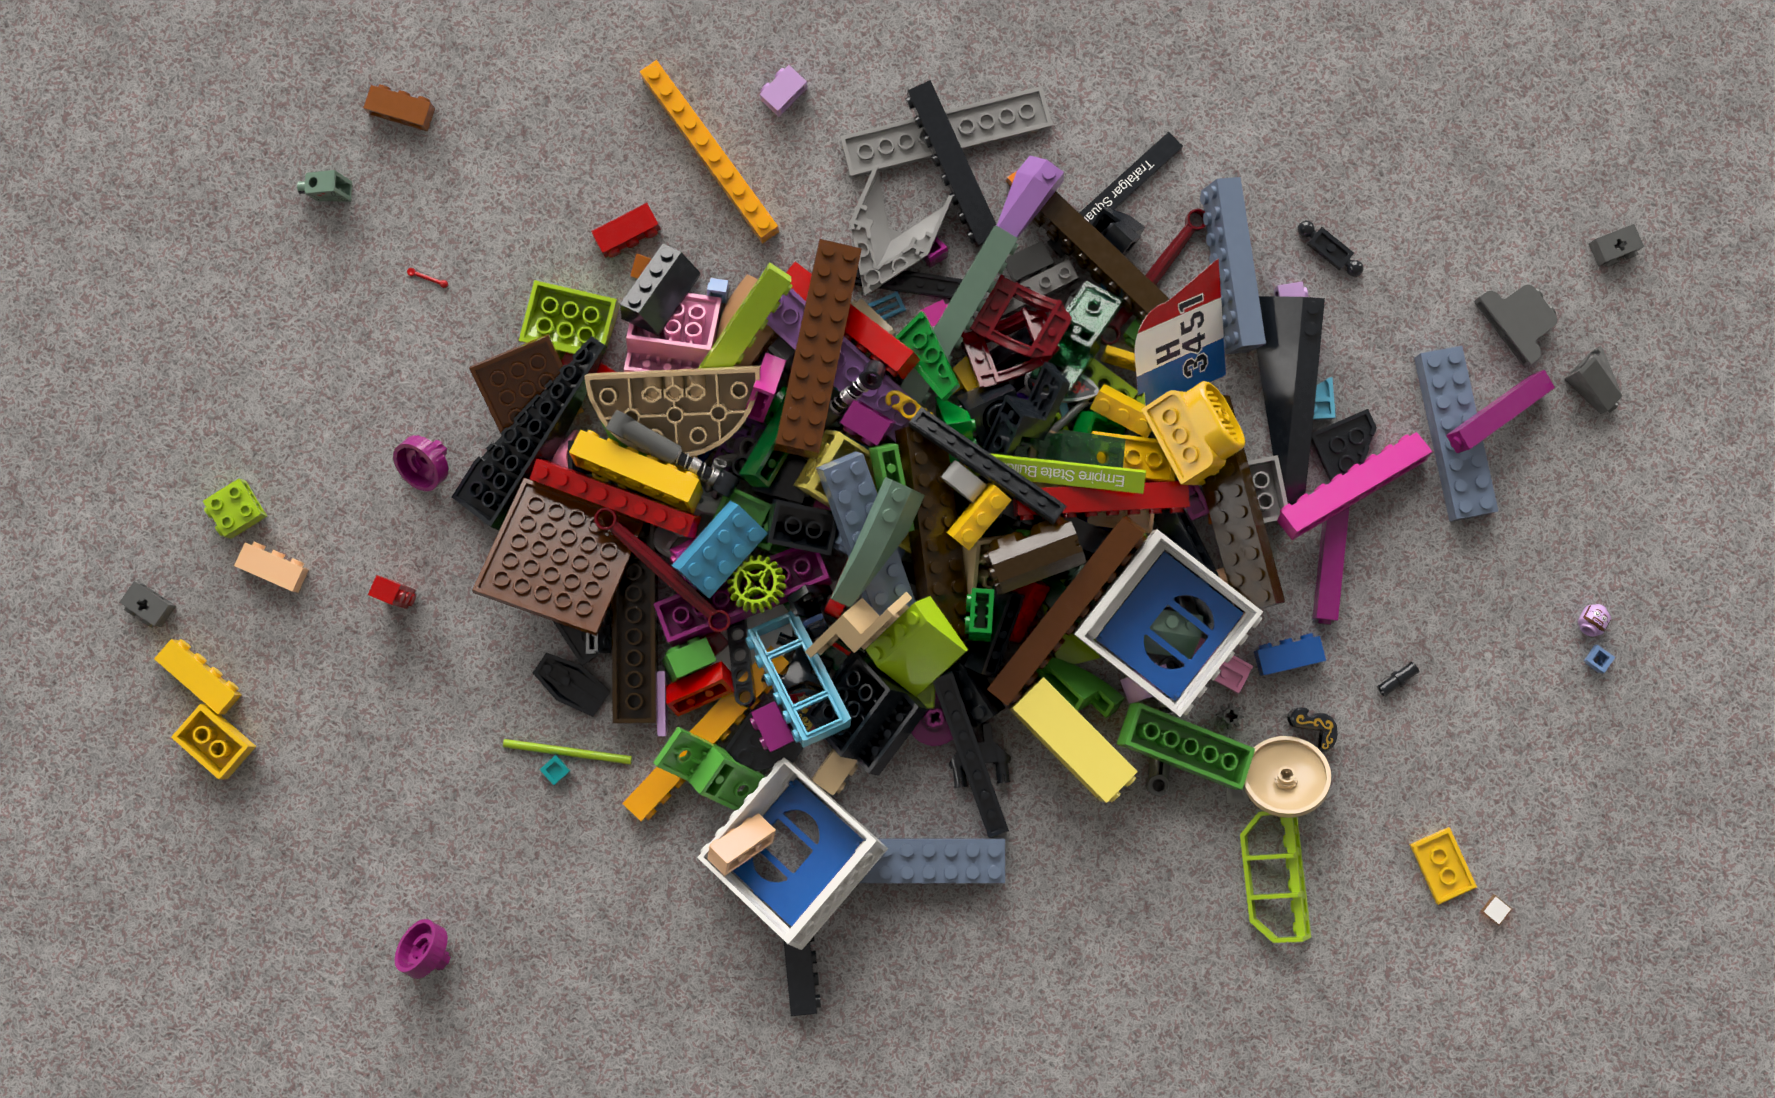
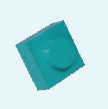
M555 755L539 769L553 785H556L571 771L558 755Z

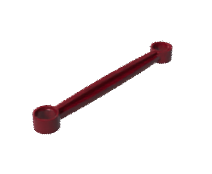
M1193 209L1186 215L1185 226L1145 274L1152 283L1157 285L1194 232L1200 231L1206 226L1203 222L1202 226L1195 227L1190 223L1189 219L1193 213L1200 214L1203 219L1204 210ZM1121 307L1112 322L1102 327L1098 334L1099 341L1106 346L1115 344L1120 339V329L1133 313H1127ZM1105 328L1115 330L1116 339L1113 342H1108L1103 338L1102 332Z
M601 508L596 512L594 521L597 527L603 530H610L658 577L708 618L709 627L713 631L723 632L730 627V615L726 611L716 610L669 564L619 523L618 516L614 510ZM609 511L613 515L614 520L611 526L604 527L600 525L599 515L602 512ZM717 613L726 615L728 619L726 627L722 629H716L712 624V618Z

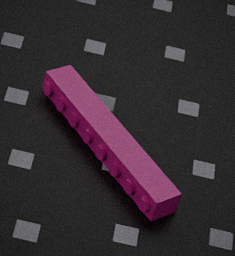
M1417 432L1411 436L1407 434L1400 438L1394 446L1392 444L1386 446L1377 456L1375 454L1369 456L1364 461L1365 463L1360 466L1355 464L1348 470V473L1344 475L1338 474L1331 480V483L1327 485L1321 484L1314 490V493L1302 495L1297 500V503L1285 505L1280 510L1277 522L1290 539L1294 540L1426 462L1433 451Z

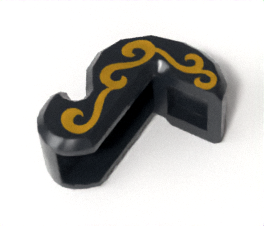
M1302 707L1290 710L1287 715L1290 726L1320 731L1317 748L1321 752H1327L1334 747L1338 731L1337 724L1331 716L1325 713H1314L1308 716L1309 709Z

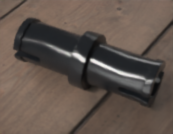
M1410 661L1409 664L1398 672L1394 671L1391 673V677L1378 685V691L1382 696H1388L1389 693L1398 687H1403L1407 680L1418 674V667Z

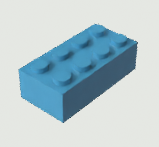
M729 501L672 566L703 595L711 598L768 533L738 504Z

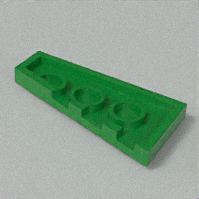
M921 311L895 338L918 356L920 361L914 368L941 400L946 401L960 385L925 312Z

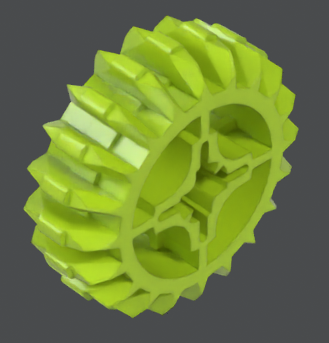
M758 555L755 561L753 556H749V562L744 560L742 562L743 565L736 568L737 572L731 574L734 579L727 581L731 585L728 588V592L732 593L730 598L732 601H736V606H743L745 612L751 607L753 614L757 612V608H759L761 613H764V607L767 606L769 610H772V602L777 605L780 603L777 596L784 597V593L780 590L786 589V585L782 583L786 580V577L781 575L783 570L781 567L777 568L778 563L776 561L771 563L770 557H766L763 561V557ZM755 569H764V571L761 570L758 574L750 573V571ZM772 574L774 583L772 590L769 591L766 584L769 581L768 577ZM745 578L748 583L745 592L741 594L740 586L742 579ZM751 579H752L754 582H756V581H757L758 583L760 582V584H761V586H762L763 589H761L760 587H756V586L754 587L753 582L751 581ZM758 594H762L763 596H765L758 600L749 599L750 597L753 598Z

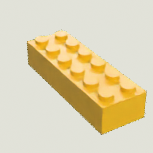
M591 430L587 432L579 431L569 451L577 467L692 514L694 513L703 494L700 480L696 474L689 471L683 473L670 463H666V465L659 463V460L651 455L646 457L640 455L632 447L623 448L613 439L608 438L604 440L599 438L600 436Z

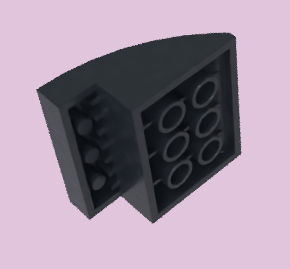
M858 650L855 653L851 651L831 679L851 717V725L825 739L840 757L855 759L868 774L879 776L929 709L917 697L880 670L873 660ZM828 698L813 704L805 714L816 729L839 719Z

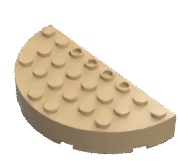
M761 366L591 373L585 375V384L590 402L605 427H607L614 412L619 410L640 424L682 446V452L685 454L689 453V456L692 457L720 446L738 431L745 422L755 400H750L748 408L745 410L756 380H760ZM613 434L617 439H619L622 443L626 444L627 446L653 456L649 452L641 449L633 443Z

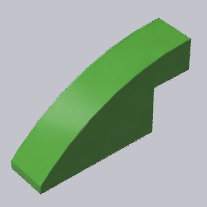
M1052 657L1042 670L1038 668L1036 671L1039 673L1037 676L1039 679L1044 677L1077 711L1092 704L1107 718L1118 710L1125 699L1102 679L1061 659Z

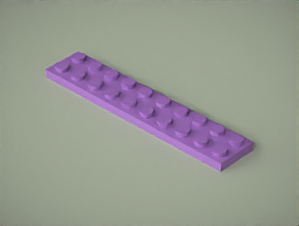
M791 288L786 296L782 295L779 299L780 305L774 314L770 312L766 319L769 320L767 325L792 348L796 349L806 301ZM844 336L833 384L840 392L847 386H851L853 381H856V378L864 370L867 362L871 361ZM885 374L883 382L878 389L863 392L858 400H861L896 422L888 435L896 442L895 430L909 427L910 420L903 417L898 410L892 408V405L899 402L897 395L891 397L890 406L886 405L885 397L891 390H899L905 395H909ZM913 403L905 404L903 408L904 413L907 415L914 414L916 406Z

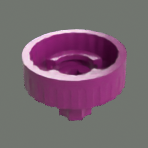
M412 435L394 449L393 460L397 471L408 484L418 490H434L449 474L448 462L445 458L447 448L439 440L432 442L425 437Z
M936 690L934 709H929L911 732L916 740L929 746H941L953 740ZM938 712L939 719L937 722L932 724L930 722V717L932 716V714Z
M422 919L414 923L402 936L397 946L394 959L396 968L413 979L423 978L434 969L438 971L443 970L449 964L451 958L449 952L446 951L448 935L445 929L429 919Z

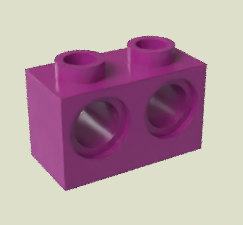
M1188 485L1190 507H1187L1186 510L1192 522L1209 514L1207 502L1199 485Z

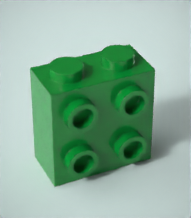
M972 588V593L967 594L966 612H970V616L965 617V634H969V640L991 642L994 589Z

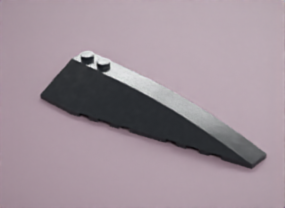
M1259 296L1266 344L1257 348L1256 351L1273 456L1278 455L1287 502L1293 505L1306 493L1325 298Z
M591 336L573 355V360L559 370L560 374L554 381L550 380L545 385L546 389L540 395L536 394L514 418L513 425L508 428L506 427L500 433L502 436L495 443L491 442L486 448L487 452L482 457L478 456L455 490L452 498L488 526L500 531L523 479L531 480L530 476L536 459L552 461L587 395L585 375L597 373L608 346Z

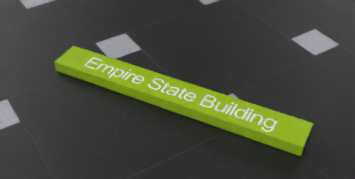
M991 454L1031 482L1144 493L1146 470ZM968 467V470L974 475L981 476Z

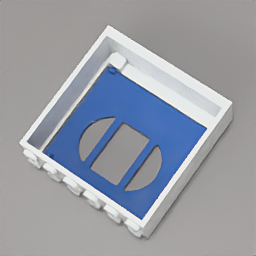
M1156 529L1149 534L1146 541L1138 548L1133 557L1076 627L1073 634L1173 713L1181 717L1182 714L1186 716L1194 706L1192 704L1193 700L1196 697L1200 698L1207 690L1205 685L1210 679L1215 680L1220 674L1221 670L1219 667L1223 662L1228 663L1235 654L1233 652L1234 648L1238 644L1241 646L1249 636L1246 633L1251 627L1255 628L1262 620L1260 615L1263 611ZM1164 549H1165L1167 552H1169L1171 555H1173L1176 559H1178L1180 562H1182L1185 566H1187L1190 570H1192L1194 573H1196V574L1199 576V578L1196 577L1193 573H1191V572H1190L1188 569H1186L1184 566H1182V565H1181L1179 562H1177L1175 559H1173V558H1172L1170 555H1168L1166 552H1163ZM1209 585L1214 587L1217 591H1219L1226 598L1232 601L1235 605L1241 608L1245 612V614L1241 612L1238 608H1236L1234 605H1232L1225 598H1223L1216 591H1214L1211 587H1209ZM1190 595L1202 600L1209 607L1213 615V629L1207 627L1175 602L1174 597ZM1167 605L1171 606L1208 636L1191 659L1185 657L1150 629L1152 623ZM1144 635H1148L1180 660L1184 666L1177 669H1167L1155 664L1146 653ZM1096 638L1097 641H1099L1101 644H1103L1106 648H1108L1110 651H1112V652H1113L1115 655H1117L1120 659H1122V660H1123L1124 662H1126L1129 666H1131V667H1132L1133 669H1135L1138 673H1140L1143 677H1145V678H1146L1147 680H1149L1152 684H1154V685H1155L1156 687H1158L1161 691H1163L1166 695H1168L1170 698H1172V699L1175 701V703H1173L1171 700H1169L1166 696H1164V695H1163L1162 693H1160L1157 689H1155L1153 686H1151L1148 682H1146L1143 678H1141V677H1140L1139 675H1137L1134 671H1132L1130 668H1128V667H1127L1125 664H1123L1120 660H1118V659H1117L1116 657H1114L1111 653H1109L1107 650H1105L1102 646H1100L1097 642H1095L1094 639Z
M783 758L774 764L772 772L759 782L758 788L745 798L744 804L740 809L731 814L728 823L717 830L715 838L701 849V854L697 858L787 944L802 950L888 848L822 788L814 783L802 770L786 758ZM798 777L805 785H807L815 794H817L825 803H827L835 812H837L845 821H847L855 830H857L866 839V841H864L857 833H855L847 824H845L836 814H834L826 805H824L796 778ZM797 810L812 816L819 828V843L816 844L785 816V813ZM759 813L771 826L777 820L782 821L813 852L797 871L792 873L769 850L763 849L760 853L787 877V880L783 882L765 880L756 871L752 857L733 870L754 891L751 892L731 872L724 876L707 857L709 846L714 840L721 839L730 829L740 826L746 818H752ZM763 901L766 902L783 920H785L791 926V928H789L773 911H771L763 903Z

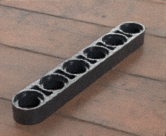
M747 619L734 623L727 629L734 696L736 702L744 708L752 706L756 701L751 652L745 640L748 629ZM735 630L743 631V637L740 640L733 639L732 634ZM739 650L746 652V657L742 661L735 660V654ZM739 672H748L746 681H738L737 675ZM745 691L750 692V700L746 703L741 702L740 695Z

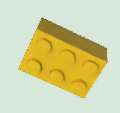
M200 704L171 736L174 741L219 780L228 779L257 747L222 715L214 712L206 704Z

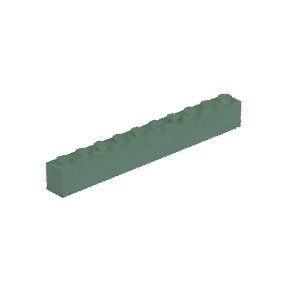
M997 225L993 227L933 329L948 362L953 357L950 355L952 349H958L963 340L961 334L964 329L969 330L975 319L971 317L974 312H979L985 303V300H983L986 292L991 293L997 282L994 281L997 273L1002 274L1008 264L1005 262L1009 254L1013 256L1018 247L1016 243L1018 238ZM915 368L910 371L900 385V388L919 405L921 403L925 404L931 394L928 392L929 384Z

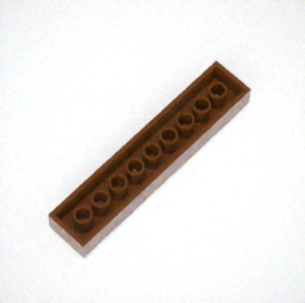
M819 239L774 447L776 451L817 459L819 455L862 248Z
M1127 515L1122 517L988 687V691L1007 706L1011 702L1016 703L1026 692L1023 687L1025 685L1029 687L1039 675L1036 672L1038 668L1042 670L1052 659V656L1049 654L1052 651L1056 653L1066 641L1063 638L1065 634L1069 636L1079 625L1076 620L1079 617L1083 619L1093 607L1090 605L1091 601H1097L1106 591L1103 587L1106 582L1111 584L1120 573L1117 571L1120 565L1124 567L1133 557L1130 553L1133 548H1140L1147 539L1144 536L1147 532Z

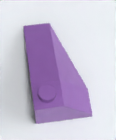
M1029 156L1016 172L997 226L1018 238L1063 183L1064 172L1046 159Z

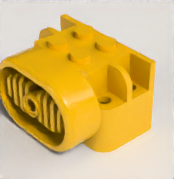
M1200 382L1187 392L1168 391L1141 409L1181 485H1204L1206 477L1217 474L1219 469L1225 465L1226 459L1242 450L1245 446L1243 431L1231 408L1220 391L1209 382Z

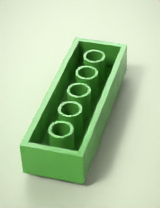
M1130 703L1117 741V745L1236 790L1243 789L1255 752L1253 747L1141 703Z

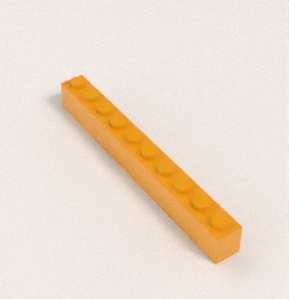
M655 60L639 71L644 83L761 243H765L779 233L776 222L659 62Z
M770 646L766 651L770 652L775 648ZM782 655L771 659L778 674L784 675L787 673L788 666L791 664ZM756 662L752 665L756 701L752 706L748 708L740 706L735 700L734 692L725 695L693 727L690 733L713 744H716L719 740L724 741L731 734L729 729L734 724L738 726L746 718L744 713L749 708L753 710L761 702L759 697L764 692L768 694L773 689L772 685L768 687L765 682H761L764 673L763 667L759 668ZM746 671L738 681H746L748 672ZM745 691L740 695V701L743 703L748 702L751 698L750 692ZM687 750L683 751L679 758L684 757L687 754ZM656 767L622 804L640 821H644L645 818L649 821L657 813L655 808L661 802L664 805L671 798L670 792L674 787L679 789L686 780Z

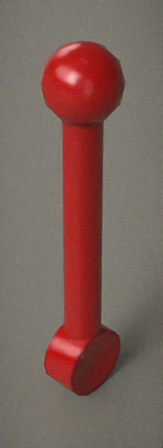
M414 268L407 270L409 276L426 279L439 284L442 288L448 287L446 280H437L416 272Z

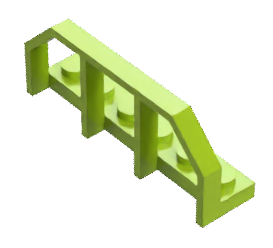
M1259 811L1240 834L1249 921L1273 943L1304 942L1311 938L1298 817H1280L1281 824L1285 827L1283 844L1287 848V853L1249 855L1248 834L1263 816L1271 815L1265 811ZM1286 858V868L1290 871L1288 888L1292 892L1254 894L1250 860ZM1293 898L1290 907L1291 912L1295 915L1293 932L1297 936L1277 937L1256 918L1255 900Z

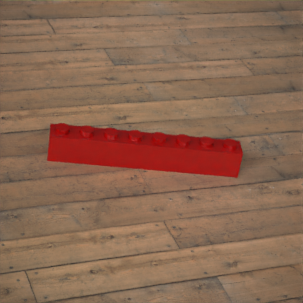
M795 261L786 273L791 276L790 284H792V289L806 301L811 273ZM850 303L844 337L850 342L852 340L856 342L855 347L862 353L869 352L872 360L880 361L887 366L885 368L886 371L893 377L898 375L904 380L920 361L918 356Z
M536 459L530 479L686 537H695L701 517L547 460Z
M1179 481L1145 483L1143 494L1077 486L1041 488L1067 506L1062 513L1063 518H1076L1077 514L1085 513V517H1097L1098 513L1106 512V516H1118L1121 511H1127V515H1139L1141 510H1149V514H1160L1162 509H1170V513L1183 512V508L1190 507L1189 486L1181 485ZM1013 498L1014 517H1020V520H1034V516H1039Z

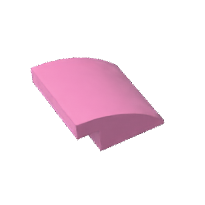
M688 293L659 336L629 323L626 336L628 353L624 372L698 369L716 342L722 298Z

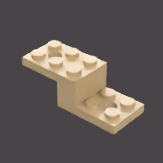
M907 592L904 593L880 616L861 598L826 630L805 653L810 658L817 652L821 655L839 638L854 653L860 647L865 650L909 608L906 604L912 597Z

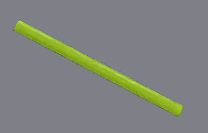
M504 739L503 741L504 748L630 765L632 761V756L509 739Z

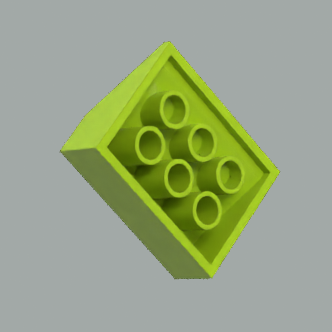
M534 280L519 342L528 343L549 334L557 351L575 354L591 336L607 346L616 323L620 304L614 298Z
M929 596L913 603L866 651L880 670L916 697L965 654L968 649L934 600Z

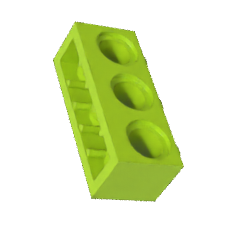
M1089 354L1086 355L1075 370L1079 373L1083 369L1090 370L1092 377L1089 379L1097 387L1098 383L1103 381L1108 386L1133 399L1138 393V390Z

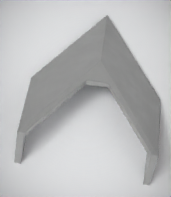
M874 165L850 220L854 246L862 248L858 267L864 296L928 256L952 206V196H948L943 207L903 233L889 228L879 180V167Z

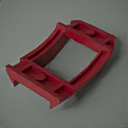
M1001 274L971 325L970 330L1030 358L1051 357L1069 327L1072 318L1061 300H1055L1005 278ZM1013 298L1050 314L1032 346L1014 340L995 330Z
M1024 307L1021 311L1000 320L995 330L1007 336L1026 326L1034 343L1048 317L1044 311L1036 310L1035 312ZM963 331L961 337H963L961 346L965 350L976 380L975 386L978 388L999 384L1027 374L1041 367L1044 362H1048L1060 348L1058 345L1051 357H1035L1020 365L997 372L986 344L991 341L974 331L967 333Z

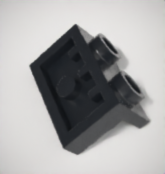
M805 584L787 597L790 610L796 617H814L820 613L822 614L819 605L824 603L833 591L830 585Z

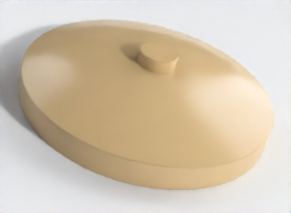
M1292 736L1269 738L1254 747L1255 752L1244 783V789L1250 800L1257 807L1271 815L1290 818L1306 815L1323 803L1330 789L1331 770L1327 759L1317 747L1308 741Z

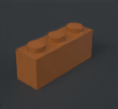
M381 84L378 87L370 86L363 107L369 115L427 132L435 111V107L428 98L423 96L415 98L402 90L398 92L391 91L389 87Z

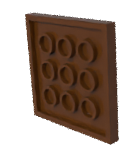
M547 334L474 364L469 369L501 433L506 427L508 428L513 425L514 418L536 394L540 395L546 389L545 385L550 380L554 381L560 374L559 370L564 365L550 335ZM581 405V407H580V409H579L577 415L584 412V409H583V406H582V405Z

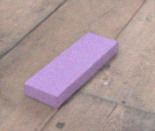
M657 671L658 736H668L666 671Z

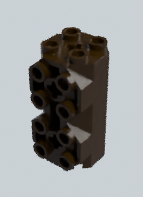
M1060 516L1054 525L1047 520L1033 525L1029 537L1023 536L1021 532H1014L991 541L989 544L990 549L983 556L987 566H992L988 570L992 581L997 580L994 585L998 595L1085 564V555L1082 546L1079 544V538L1072 522L1066 521Z

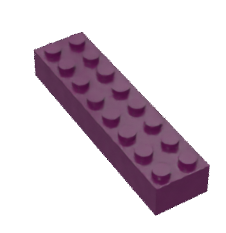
M790 548L770 556L771 563L776 561L778 563L777 568L781 567L783 570L781 575L786 577V580L782 582L786 585V589L780 590L784 593V597L777 596L780 603L777 605L772 602L773 608L788 602L787 597L805 584H833L821 553ZM755 569L750 571V573L758 574L761 570L764 571V569ZM772 574L768 577L769 581L766 584L769 591L772 590L774 583ZM731 575L711 598L706 597L697 590L716 610L726 611L730 615V625L761 613L759 608H757V612L753 614L751 607L745 612L743 606L737 607L736 601H732L730 598L732 593L728 592V588L731 585L727 583L729 579H734ZM745 578L741 582V594L745 592L748 583ZM751 579V581L753 582L754 587L756 586V587H760L761 589H763L762 586H761V584H760V582H759V583H758L757 581L754 582V581ZM679 594L654 603L667 642L672 648L685 644L695 637H702L714 632L709 627L708 618ZM758 594L753 598L750 597L749 599L758 600L765 596H763L762 594ZM717 613L712 618V624L716 629H722L728 623L726 615L722 613Z

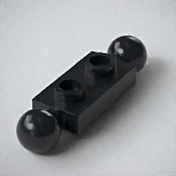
M1308 220L1302 221L1298 225V233L1302 237L1311 238L1307 245L1339 271L1345 265L1347 273L1352 277L1360 276L1363 273V264L1358 260L1350 259L1354 252L1323 227L1316 232L1314 224Z

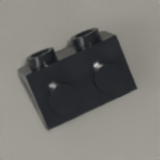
M611 610L607 611L597 636L586 633V654L612 653Z

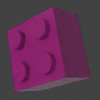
M853 400L840 422L844 425L843 429L852 435H861L863 437L862 441L871 447L873 445H883L896 424L895 421L861 400Z
M775 701L751 712L753 717L750 718L753 728L756 731L760 730L763 736L759 740L764 750L769 749L770 752H774L795 741Z

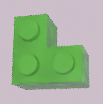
M698 636L687 641L688 645L680 648L677 645L667 650L668 652L665 653L666 656L662 662L672 683L717 661L706 637L700 639Z

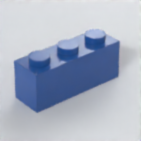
M1313 633L1300 636L1301 640L1293 642L1292 638L1280 640V645L1272 647L1271 643L1259 645V650L1254 651L1259 675H1268L1326 661L1320 636L1313 637Z

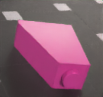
M768 353L765 354L760 368V380H756L745 410L748 408L750 400H755L748 418L761 423L764 422L786 360Z

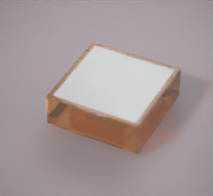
M1493 894L1480 912L1500 926L1512 908Z

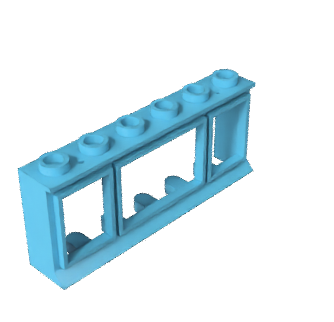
M790 611L754 628L747 629L746 643L750 650L754 649L756 656H754L759 668L763 667L766 673L763 675L768 687L772 685L775 691L773 693L777 705H782L784 709L782 715L787 724L791 723L794 729L791 732L796 743L800 742L804 748L850 727L851 717L818 653L812 658L807 654L806 656L824 691L796 704L792 703L771 659L801 646L805 652L813 644L799 617H796ZM791 624L798 639L767 652L760 636ZM828 698L839 719L807 733L797 711Z

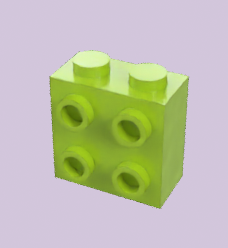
M240 478L203 500L206 506L204 508L205 513L209 518L214 519L217 524L215 529L222 537L232 539L268 517L247 481Z

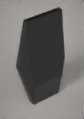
M547 652L532 672L556 701L591 717H594L611 692L581 664Z

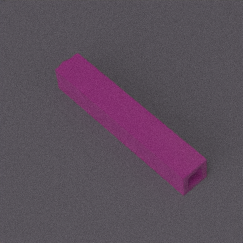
M1545 370L1529 375L1448 433L1446 437L1456 453L1473 448L1553 390L1555 386Z
M1350 507L1322 523L1312 619L1318 620V624L1331 625V622L1338 621Z

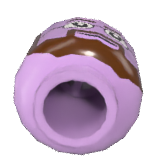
M1600 604L1588 605L1581 613L1578 625L1581 632L1587 636L1602 635L1611 621V616L1607 609Z

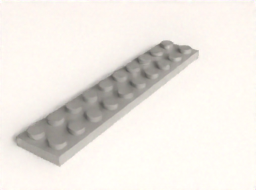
M1042 86L945 110L962 150L1050 129L1053 126ZM914 118L840 136L850 178L871 173L874 165H877L879 171L932 158L931 156L934 153L931 147L927 148L924 143L923 136L925 134L923 129H918Z

